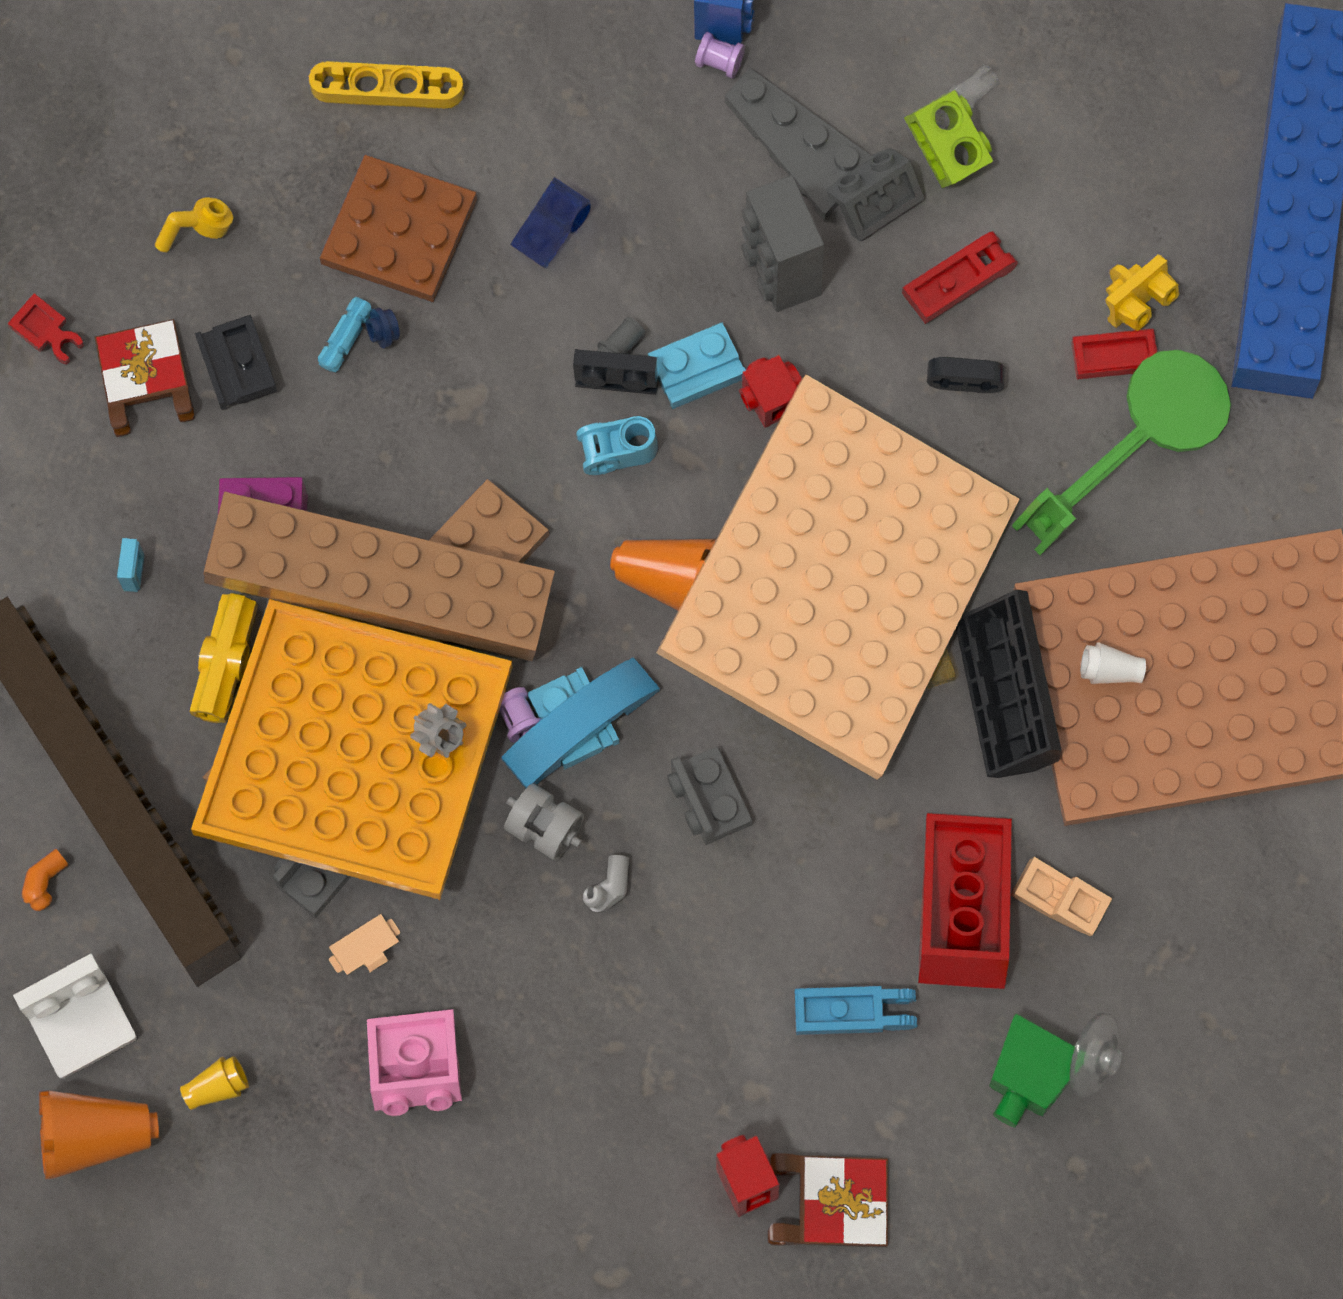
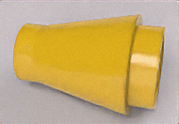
M235 1056L228 1059L221 1057L189 1083L180 1086V1091L188 1108L193 1110L199 1106L241 1096V1091L248 1088L249 1084L246 1074Z

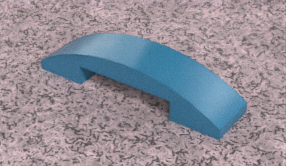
M633 657L602 674L566 699L525 733L501 759L525 788L531 783L538 784L561 766L562 759L623 713L629 715L658 693L660 688Z

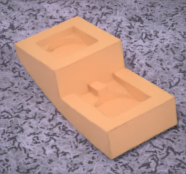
M1036 857L1029 859L1010 895L1049 918L1088 936L1094 934L1112 898L1078 877L1070 879Z

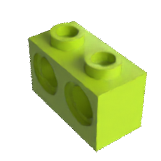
M955 90L940 96L904 117L942 188L955 184L993 162L989 154L992 149L987 137L983 132L976 130L970 118L972 117V110L969 103L963 96H958ZM938 109L946 112L949 117V126L946 130L941 129L936 124L935 114ZM957 145L963 146L968 152V162L965 166L959 164L955 159L954 150Z

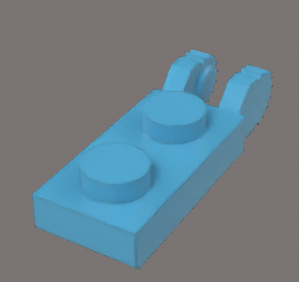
M881 986L799 988L795 989L794 992L796 1035L883 1032V1029L897 1031L917 1027L916 1016L907 1014L883 1016L882 1003L903 1005L915 1002L916 991L913 989H882Z

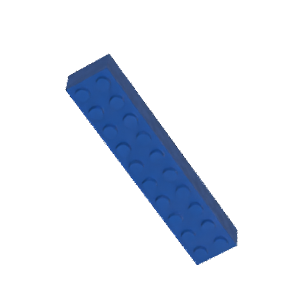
M1285 3L1279 22L1231 387L1313 399L1321 379L1343 199V11Z

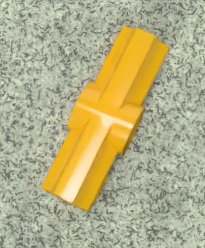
M222 594L211 635L205 637L199 655L198 670L200 675L189 711L192 716L211 723H226L237 681L242 680L249 660L250 648L248 641L258 608L256 601L239 594Z

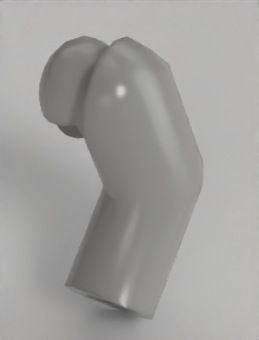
M623 855L608 856L607 879L595 885L594 888L588 886L585 889L583 901L592 911H607L626 896L629 857Z

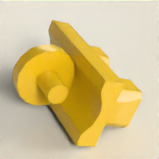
M1158 254L1142 268L1135 264L1128 270L1124 266L1117 264L1110 269L1109 274L1113 283L1106 288L1109 296L1105 300L1110 310L1107 320L1115 328L1125 323L1139 331L1152 317L1151 308L1146 305L1150 299L1154 298L1162 306H1168L1178 298V283L1168 274L1166 259Z

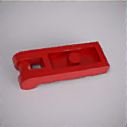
M991 231L903 286L902 294L923 322L927 324L993 280L1009 274L1015 269L1018 262L1011 253L1003 251L1000 247L1001 240L994 231ZM987 256L991 263L985 266L979 257Z

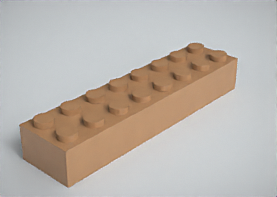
M224 491L204 568V583L533 661L555 571Z

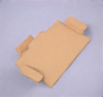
M380 914L331 945L329 948L334 955L329 958V961L337 973L344 970L348 975L362 965H365L369 972H372L388 961L383 952L399 942L396 936L400 934V930L392 919L385 921Z

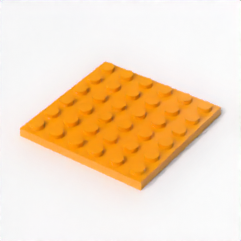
M269 599L191 828L192 834L440 900L512 671V661ZM429 703L440 709L445 704L458 711L456 718L466 723V727L462 729V746L459 745L455 750L451 751L448 758L437 752L432 757H429L419 750L421 744L410 737L415 732L414 716H418L422 711L427 710Z

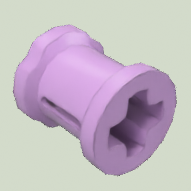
M706 32L697 51L696 66L702 68L704 65L716 68L726 72V76L733 79L741 65L745 45L738 43L734 46L714 39L712 33Z
M524 687L514 688L504 693L499 709L509 729L507 737L512 743H516L541 720L535 717L527 701L528 694Z

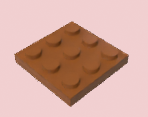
M364 155L321 253V265L434 302L477 201V193Z

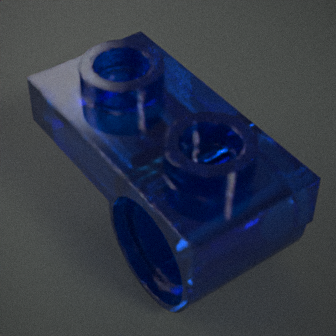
M554 177L510 245L540 266L547 268L568 234L576 232L585 222L591 210L590 200Z

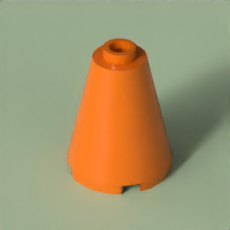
M716 539L625 540L620 547L617 546L614 549L610 567L612 571H615V577L618 581L678 611Z
M51 1090L39 1091V1116H43L41 1117L40 1135L45 1179H54L151 1147V1139L159 1138L157 1112L149 1113L148 1104Z

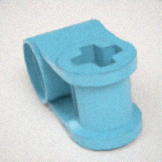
M633 416L607 423L589 424L581 427L576 433L577 440L582 442L586 460L583 463V471L588 475H602L617 469L644 465L651 462L658 452L655 428L652 422L642 416ZM637 435H643L648 438V441L641 446H633L628 443L632 437ZM596 445L600 446V453H597Z

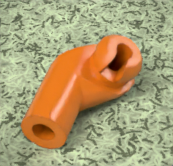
M54 849L26 872L22 898L35 911H42L51 904L52 896L46 890L48 882L69 865L57 849Z

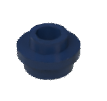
M379 307L371 310L370 319L366 320V329L370 340L373 343L377 342L381 348L390 347L392 342L399 340L400 337L399 325L391 309L382 310Z

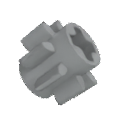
M429 703L427 710L422 711L418 716H414L415 732L410 737L421 744L419 748L421 752L429 757H432L437 752L448 758L451 751L455 750L459 745L462 746V729L466 727V723L456 718L457 710L447 704L440 709Z

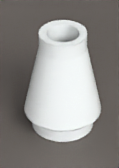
M1099 642L1095 646L1086 645L1081 659V678L1089 679L1091 684L1142 683L1146 671L1145 658L1135 657Z

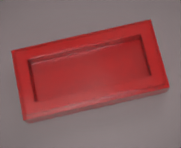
M1154 329L1074 336L1071 341L1077 380L1133 374L1143 360L1157 353Z

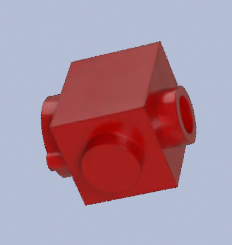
M780 355L769 360L768 358H760L752 362L746 368V371H743L742 388L739 389V394L747 410H755L764 428L779 422L802 378L792 363L789 361L783 363Z

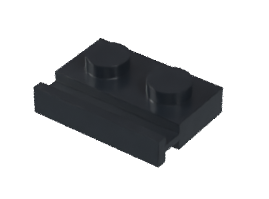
M251 314L212 327L213 330L202 334L201 332L195 333L221 410L227 409L228 405L237 402L242 404L277 392Z
M575 349L573 360L574 379L576 380L575 387L656 395L658 384L657 357Z

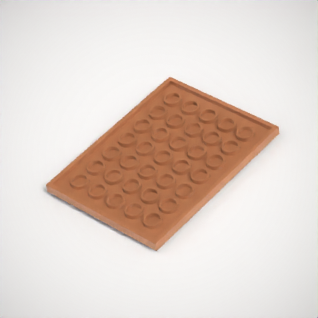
M1341 529L1016 583L1014 585V590L1028 592L1062 752L1058 762L1051 764L1064 826L1343 778V534ZM1099 642L1135 657L1145 658L1146 671L1142 683L1091 684L1089 679L1081 678V659L1086 645L1095 646Z

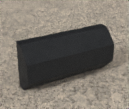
M1016 589L963 614L956 626L987 777L993 778L1035 772L1058 762L1062 752L1028 592Z

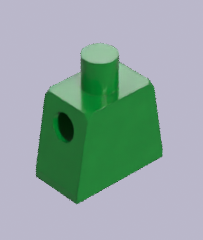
M1015 1014L989 1085L990 1088L1003 1095L993 1116L1014 1128L1018 1125L1026 1109L1043 1117L1081 1071L1089 1054Z

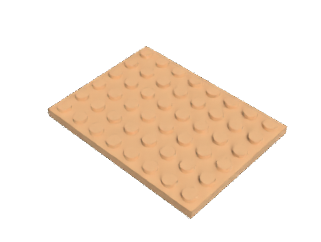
M805 374L656 653L878 780L883 775L1004 532L1019 498Z

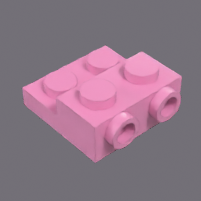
M453 1009L367 1019L370 1087L375 1111L383 1110L389 1116H399L405 1114L409 1107L426 1105L428 1109L433 1111H443L450 1108L452 1102L462 1101Z

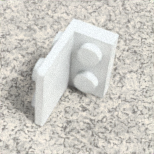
M92 954L81 958L13 995L20 1010L29 1019L60 1079H65L137 1039V1035L110 983Z

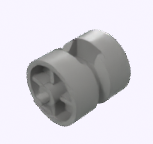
M531 783L517 800L509 797L506 804L511 806L512 809L505 822L504 830L524 843L533 840L534 848L554 861L560 859L571 844L577 848L581 845L582 840L576 836L583 823L584 814L565 802L556 805L554 803V795L543 788Z

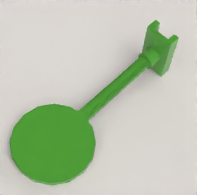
M1182 350L1160 351L1143 360L1130 378L1126 396L1130 416L1135 422L1136 428L1063 494L1054 495L1046 488L1012 524V527L1018 531L1026 524L1042 541L1034 549L1041 555L1076 519L1072 515V508L1147 440H1151L1159 447L1177 452L1199 450L1213 442L1228 423L1231 406L1227 385L1215 367L1199 355Z

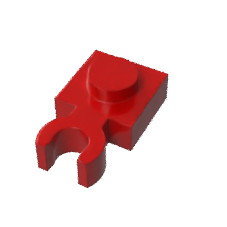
M35 293L8 322L10 329L39 352L49 344L53 349L55 358L65 365L70 362V359L61 351L63 344L71 342L80 349L84 346L78 334L72 331L63 332L61 330L66 324V318Z

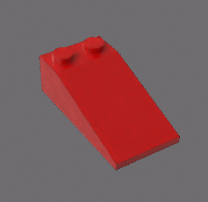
M926 814L918 983L1005 989L1010 944L1012 819Z

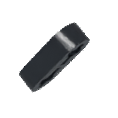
M936 357L928 362L927 384L941 390L997 393L1004 389L1006 368L1003 364L990 360Z

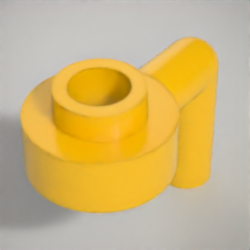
M201 198L196 202L192 211H175L168 215L155 242V247L161 252H168L182 227H193L196 232L207 238H221L227 233L233 221L232 212L219 199Z

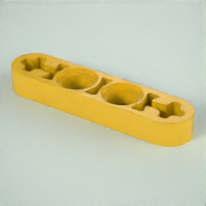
M328 61L315 65L309 74L312 94L319 101L326 103L446 109L458 105L464 96L462 77L456 70L447 67ZM326 76H332L334 82L330 83L329 88H322V82L325 81ZM345 76H349L350 90H345L344 84H346ZM370 76L378 81L376 88L369 92L357 89L356 84L362 77ZM405 78L413 79L417 83V88L409 94L400 93L395 88L400 80ZM424 80H429V94H424ZM444 82L451 83L452 88H449L448 94H441L440 88L443 87Z

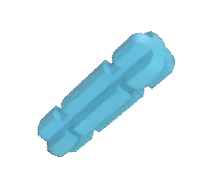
M354 297L346 308L348 311L347 315H342L327 341L329 345L324 346L318 356L319 365L330 372H337L344 361L343 355L349 353L363 329L361 324L366 323V320L370 317L371 304L359 297Z

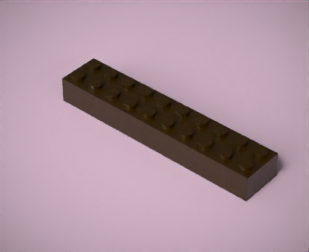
M8 596L0 600L1 683L196 987H199L241 960L234 948L241 944L240 940L222 911L216 915L212 913L219 908L201 878L198 876L193 880L190 879L196 873L177 841L170 846L168 845L174 839L155 807L146 811L152 805L133 773H130L111 739L107 737L98 719L85 703L76 685L63 669L54 651L41 635L24 605L22 604L15 608Z

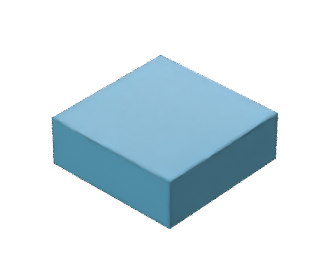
M122 538L117 578L123 591L138 592V589L140 590L145 554L137 539Z

